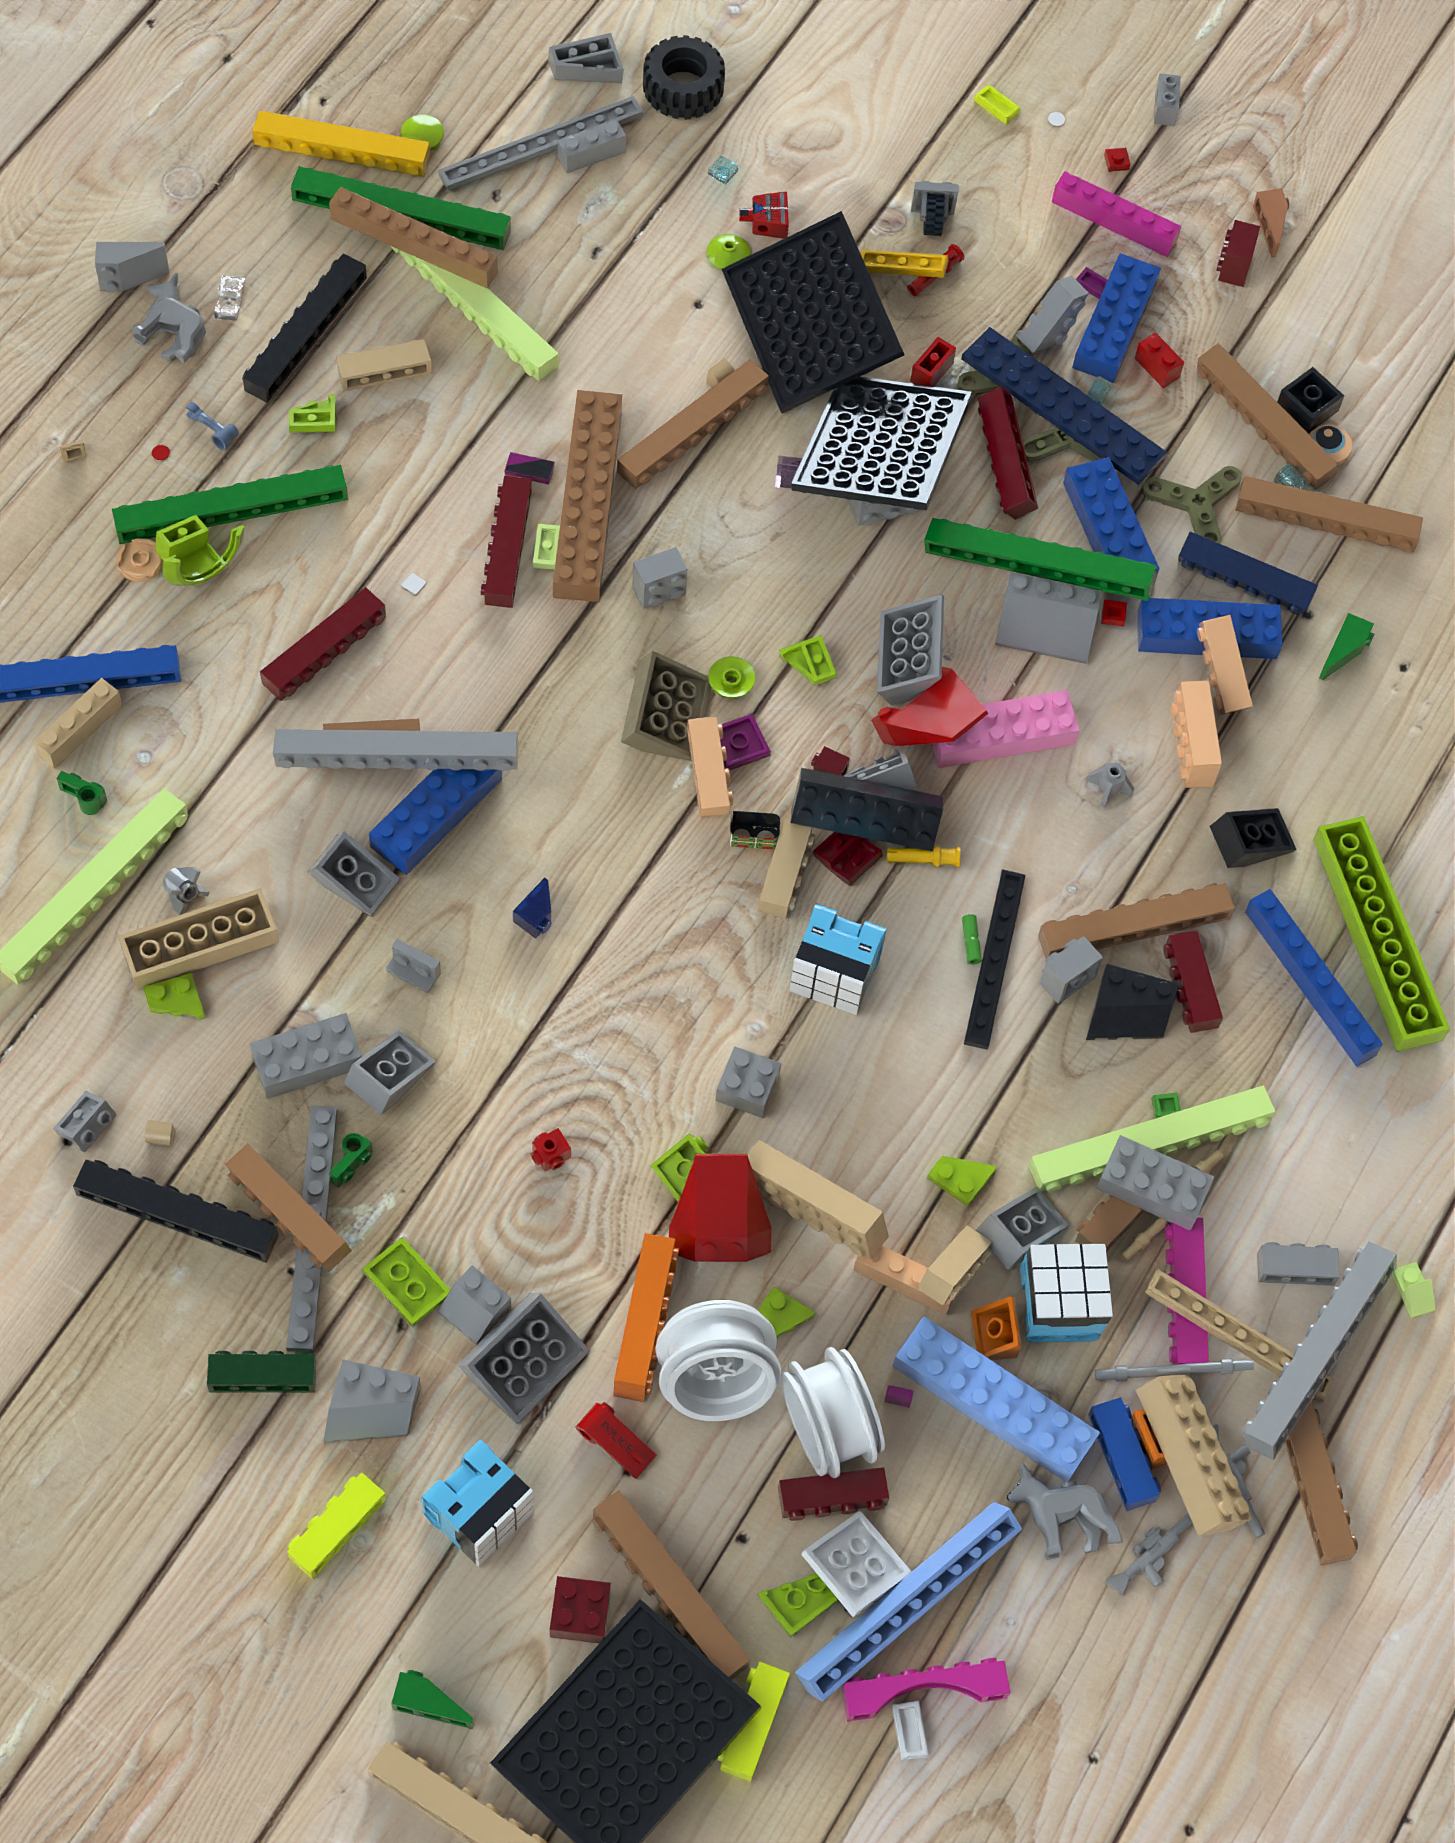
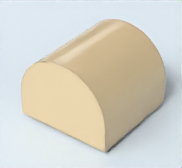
M725 358L708 370L706 383L713 388L734 372V368Z
M154 1120L147 1121L145 1142L172 1146L176 1133L173 1124Z

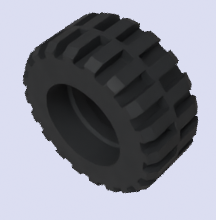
M683 35V37L679 38L678 36H672L670 40L664 39L659 42V45H654L645 57L643 67V92L654 109L657 111L661 110V114L665 116L671 115L674 119L684 117L685 120L691 119L694 116L696 118L701 117L704 112L707 114L712 111L713 106L716 107L721 97H723L725 81L724 60L716 48L712 49V45L707 41L702 42L701 38H689V35ZM677 72H688L698 76L700 79L690 83H680L670 79L668 76Z

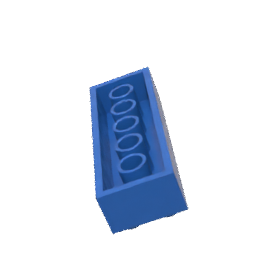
M1119 253L1076 351L1073 369L1111 383L1115 382L1157 284L1161 270L1160 267Z
M1107 457L1068 467L1063 484L1093 552H1102L1106 555L1125 557L1129 560L1156 565L1157 578L1160 568L1110 458Z
M1150 598L1149 601L1141 600L1137 611L1138 652L1203 655V651H1205L1204 643L1199 641L1197 628H1200L1199 623L1230 615L1241 657L1277 659L1282 647L1281 605Z
M475 769L433 770L369 832L370 848L407 875L502 780V771L485 769L483 771Z

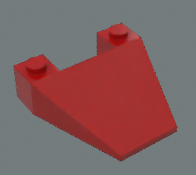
M942 667V678L904 708L885 707L871 721L884 744L907 746L954 742L988 715V712L952 668Z

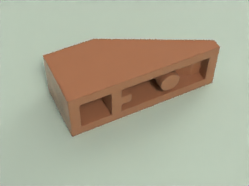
M1282 188L1257 192L1253 204L1271 257H1276L1286 213L1289 209V199L1284 195Z

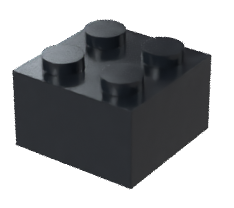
M1312 367L1281 390L1277 403L1309 434L1339 411L1345 395Z

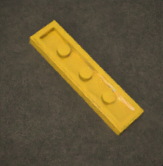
M874 250L861 251V256L869 273L944 278L948 265V255Z

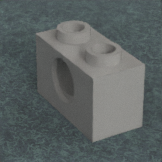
M1159 74L1155 90L1153 124L1175 126L1179 111L1181 76Z

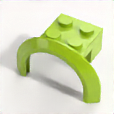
M197 515L156 532L155 551L163 560L164 578L170 584L176 586L197 585L212 579L223 571L235 557L243 540L244 525L231 530L230 543L221 557L208 543L209 529Z

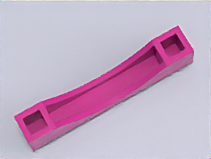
M987 1658L981 1660V1664L970 1665V1662H960L954 1664V1668L944 1669L942 1665L927 1668L928 1671L919 1673H917L916 1669L902 1671L901 1675L890 1676V1673H881L875 1675L874 1679L864 1680L863 1677L850 1678L847 1680L848 1683H844L842 1687L847 1722L874 1718L883 1707L894 1699L908 1692L920 1689L942 1688L954 1690L968 1695L980 1703L1007 1699L1011 1692L1005 1660L997 1661V1658Z

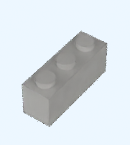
M617 120L558 141V159L566 173L626 152V134Z
M1268 1242L1262 1245L1257 1253L1258 1282L1335 1286L1340 1278L1338 1248H1330L1329 1245L1305 1247L1304 1244L1295 1243L1290 1246H1282L1277 1242Z

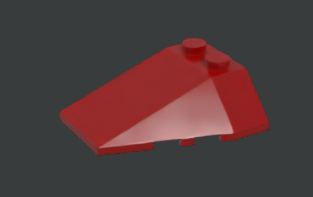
M695 1154L682 1195L678 1200L675 1214L669 1225V1238L675 1239V1248L679 1249L678 1256L694 1262H748L771 1253L772 1227L747 1154Z

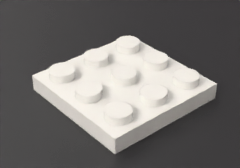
M861 1511L810 1545L801 1554L852 1617L878 1600L911 1573V1570Z

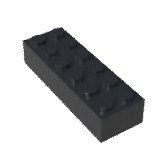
M801 768L791 808L790 823L933 851L944 809L943 796Z

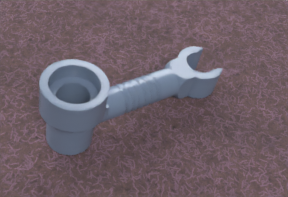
M194 402L185 407L189 410L186 415L190 419L200 421L216 432L212 436V441L220 450H225L230 446L232 440L239 434L238 429L233 424H228L226 427L222 426L206 415Z

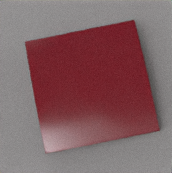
M833 832L813 851V855L827 869L849 886L883 856L881 849L863 837Z

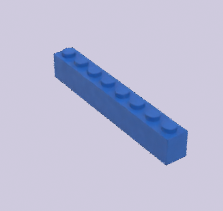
M162 645L157 648H137L130 651L116 650L104 654L91 653L87 656H66L61 659H41L35 662L20 661L8 665L0 664V703L86 693L101 678L115 689L181 682L177 646Z
M1269 889L1252 898L1245 913L1355 1066L1358 1067L1377 1056L1383 1043L1273 891Z

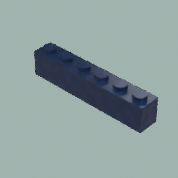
M1191 531L1178 556V561L1181 562L1180 565L1189 570L1198 569L1202 571V575L1210 579L1217 577L1224 580L1223 583L1231 588H1236V586L1245 589L1244 592L1250 596L1257 597L1259 595L1267 598L1266 602L1269 604L1286 606L1289 612L1296 615L1301 613L1306 615L1318 587L1315 583Z

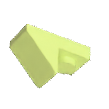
M1417 1262L1396 1268L1392 1276L1411 1319L1434 1312L1436 1309L1431 1278L1424 1280Z

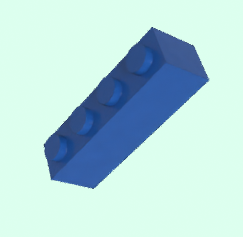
M1121 1397L1092 1406L1088 1415L1093 1428L1100 1432L1098 1441L1126 1511L1156 1502L1160 1495L1161 1487L1158 1479L1152 1476L1149 1469L1151 1468L1150 1458L1146 1452L1143 1453L1139 1431L1137 1428H1133L1130 1421L1132 1414L1127 1404L1124 1405Z

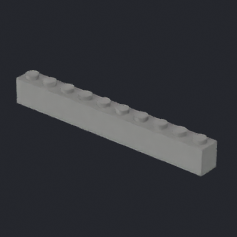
M276 729L273 746V757L276 767H306L309 769L327 767L332 769L379 768L385 770L388 768H402L405 770L475 769L478 771L492 769L508 771L518 769L519 755L517 732Z
M1368 1242L1364 1250L1360 1249L1358 1251L1355 1263L1352 1268L1348 1267L1346 1269L1340 1287L1336 1286L1333 1289L1328 1305L1322 1306L1316 1324L1312 1323L1309 1326L1306 1339L1303 1343H1299L1296 1346L1292 1361L1285 1363L1279 1381L1272 1383L1266 1401L1262 1400L1259 1403L1253 1421L1249 1420L1243 1430L1245 1447L1272 1460L1275 1459L1394 1273L1397 1261L1396 1253L1372 1242Z

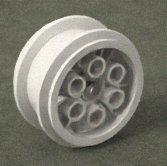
M729 1300L701 1302L675 1314L667 1322L656 1342V1356L662 1366L659 1374V1385L665 1399L682 1414L704 1421L732 1420L758 1410L771 1398L781 1378L780 1362L774 1354L777 1338L772 1324L753 1307Z
M829 1347L825 1350V1362L803 1370L797 1362H790L788 1372L781 1373L780 1379L789 1415L811 1465L820 1476L828 1473L832 1478H837L840 1476V1463L862 1455L868 1463H875L877 1461V1453L884 1452L885 1441L877 1410L858 1366L845 1349L837 1352L833 1347Z

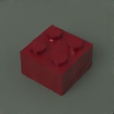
M1235 220L1233 228L1228 227L1221 250V258H1219L1216 271L1220 272L1218 281L1244 287L1260 230L1259 225Z
M557 1576L550 1623V1637L600 1643L605 1636L611 1583Z

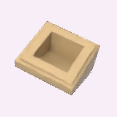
M83 440L60 446L64 462L87 456Z

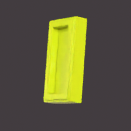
M989 84L974 97L976 103L1004 124L1009 123L1020 113L1021 108Z

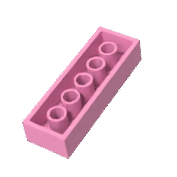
M1068 690L982 704L987 710L988 715L956 741L932 743L938 768L1075 745L1080 730Z

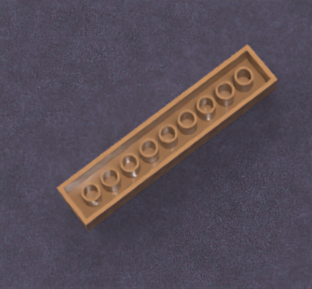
M577 390L553 578V598L592 602L600 601L623 394Z

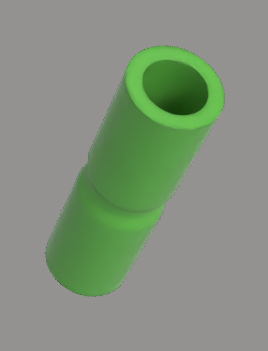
M973 914L964 915L962 917V924L966 940L967 963L971 965L979 964L982 962L980 942L978 940L977 918Z

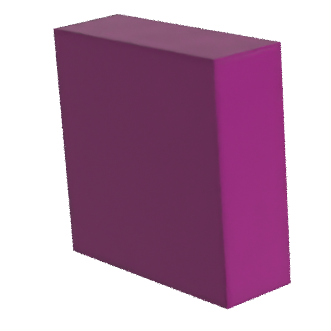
M889 1385L884 1402L910 1408L914 1391Z

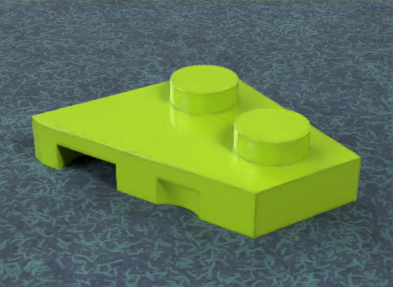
M942 1156L928 1173L927 1179L968 1207L995 1173L997 1167L990 1164Z

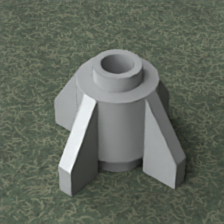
M1116 762L1106 764L1103 768L1090 772L1086 780L1096 785L1099 783V788L1104 793L1100 805L1102 807H1105L1109 795L1120 792L1132 796L1134 791L1133 785L1126 776L1125 769Z
M196 867L172 869L166 873L163 879V886L169 894L174 910L179 915L184 914L188 905L186 902L192 901L197 895H209L207 889L196 884L201 873Z

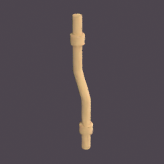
M1216 1150L1205 1161H1200L1194 1168L1210 1174L1211 1168L1223 1158V1154ZM1160 1217L1144 1233L1140 1232L1133 1238V1243L1120 1254L1121 1258L1128 1262L1139 1250L1143 1251L1150 1245V1240L1170 1222Z

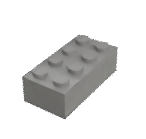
M347 1013L250 1043L252 1057L267 1099L347 1074L352 1064L362 1057Z
M1120 1135L1096 1189L1191 1231L1214 1176Z

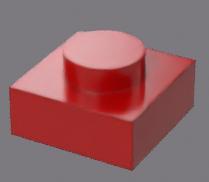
M1126 147L1105 149L1104 156L1108 172L1130 169L1131 164Z
M1104 599L1101 624L1124 627L1127 602Z

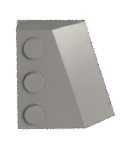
M342 1360L328 1411L324 1443H333V1441L340 1440L357 1441L358 1439L373 1437L379 1439L408 1436L421 1388L420 1377Z

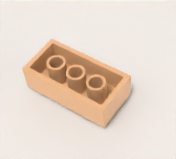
M1209 681L1181 682L1178 691L1174 693V703L1170 705L1171 717H1175L1173 733L1174 737H1178L1179 743L1176 747L1177 758H1181L1182 763L1179 769L1180 778L1184 779L1185 788L1213 787L1222 761Z

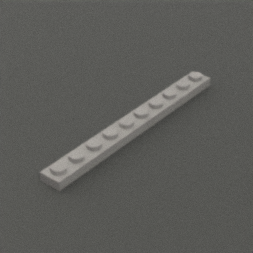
M632 96L438 170L439 177L446 189L450 191L558 150V141L614 120H617L621 126L642 118L643 110L635 97Z
M311 1106L302 1198L327 1221L331 1181L329 1172L332 1170L337 1107ZM298 1247L296 1251L286 1348L287 1351L313 1352L322 1266L318 1268L308 1258L311 1253L307 1249L302 1252Z

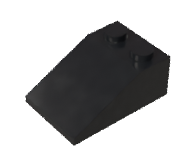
M1278 808L1226 812L1209 826L1227 868L1246 867L1297 850Z

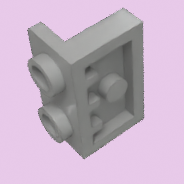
M397 939L392 946L393 958L386 967V971L428 993L441 975L440 961Z
M85 1091L53 1129L58 1135L73 1142L80 1151L86 1152L116 1117V1113L106 1100Z

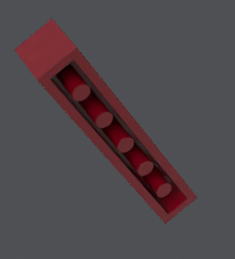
M1000 386L978 397V413L983 419L984 426H982V430L988 441L986 447L992 458V471L997 479L995 486L1002 500L1000 507L1005 514L1016 520L1039 508L1012 396Z
M504 475L503 484L498 485L497 498H500V503H495L494 517H497L496 523L492 522L491 536L494 538L493 542L488 543L487 556H490V562H485L484 576H487L486 582L482 581L481 595L485 597V605L513 608L532 493L531 478Z
M365 587L260 671L262 684L280 701L292 696L300 685L304 682H309L315 673L322 668L328 667L335 657L339 654H344L355 641L363 639L371 628L380 625L386 617L385 604Z

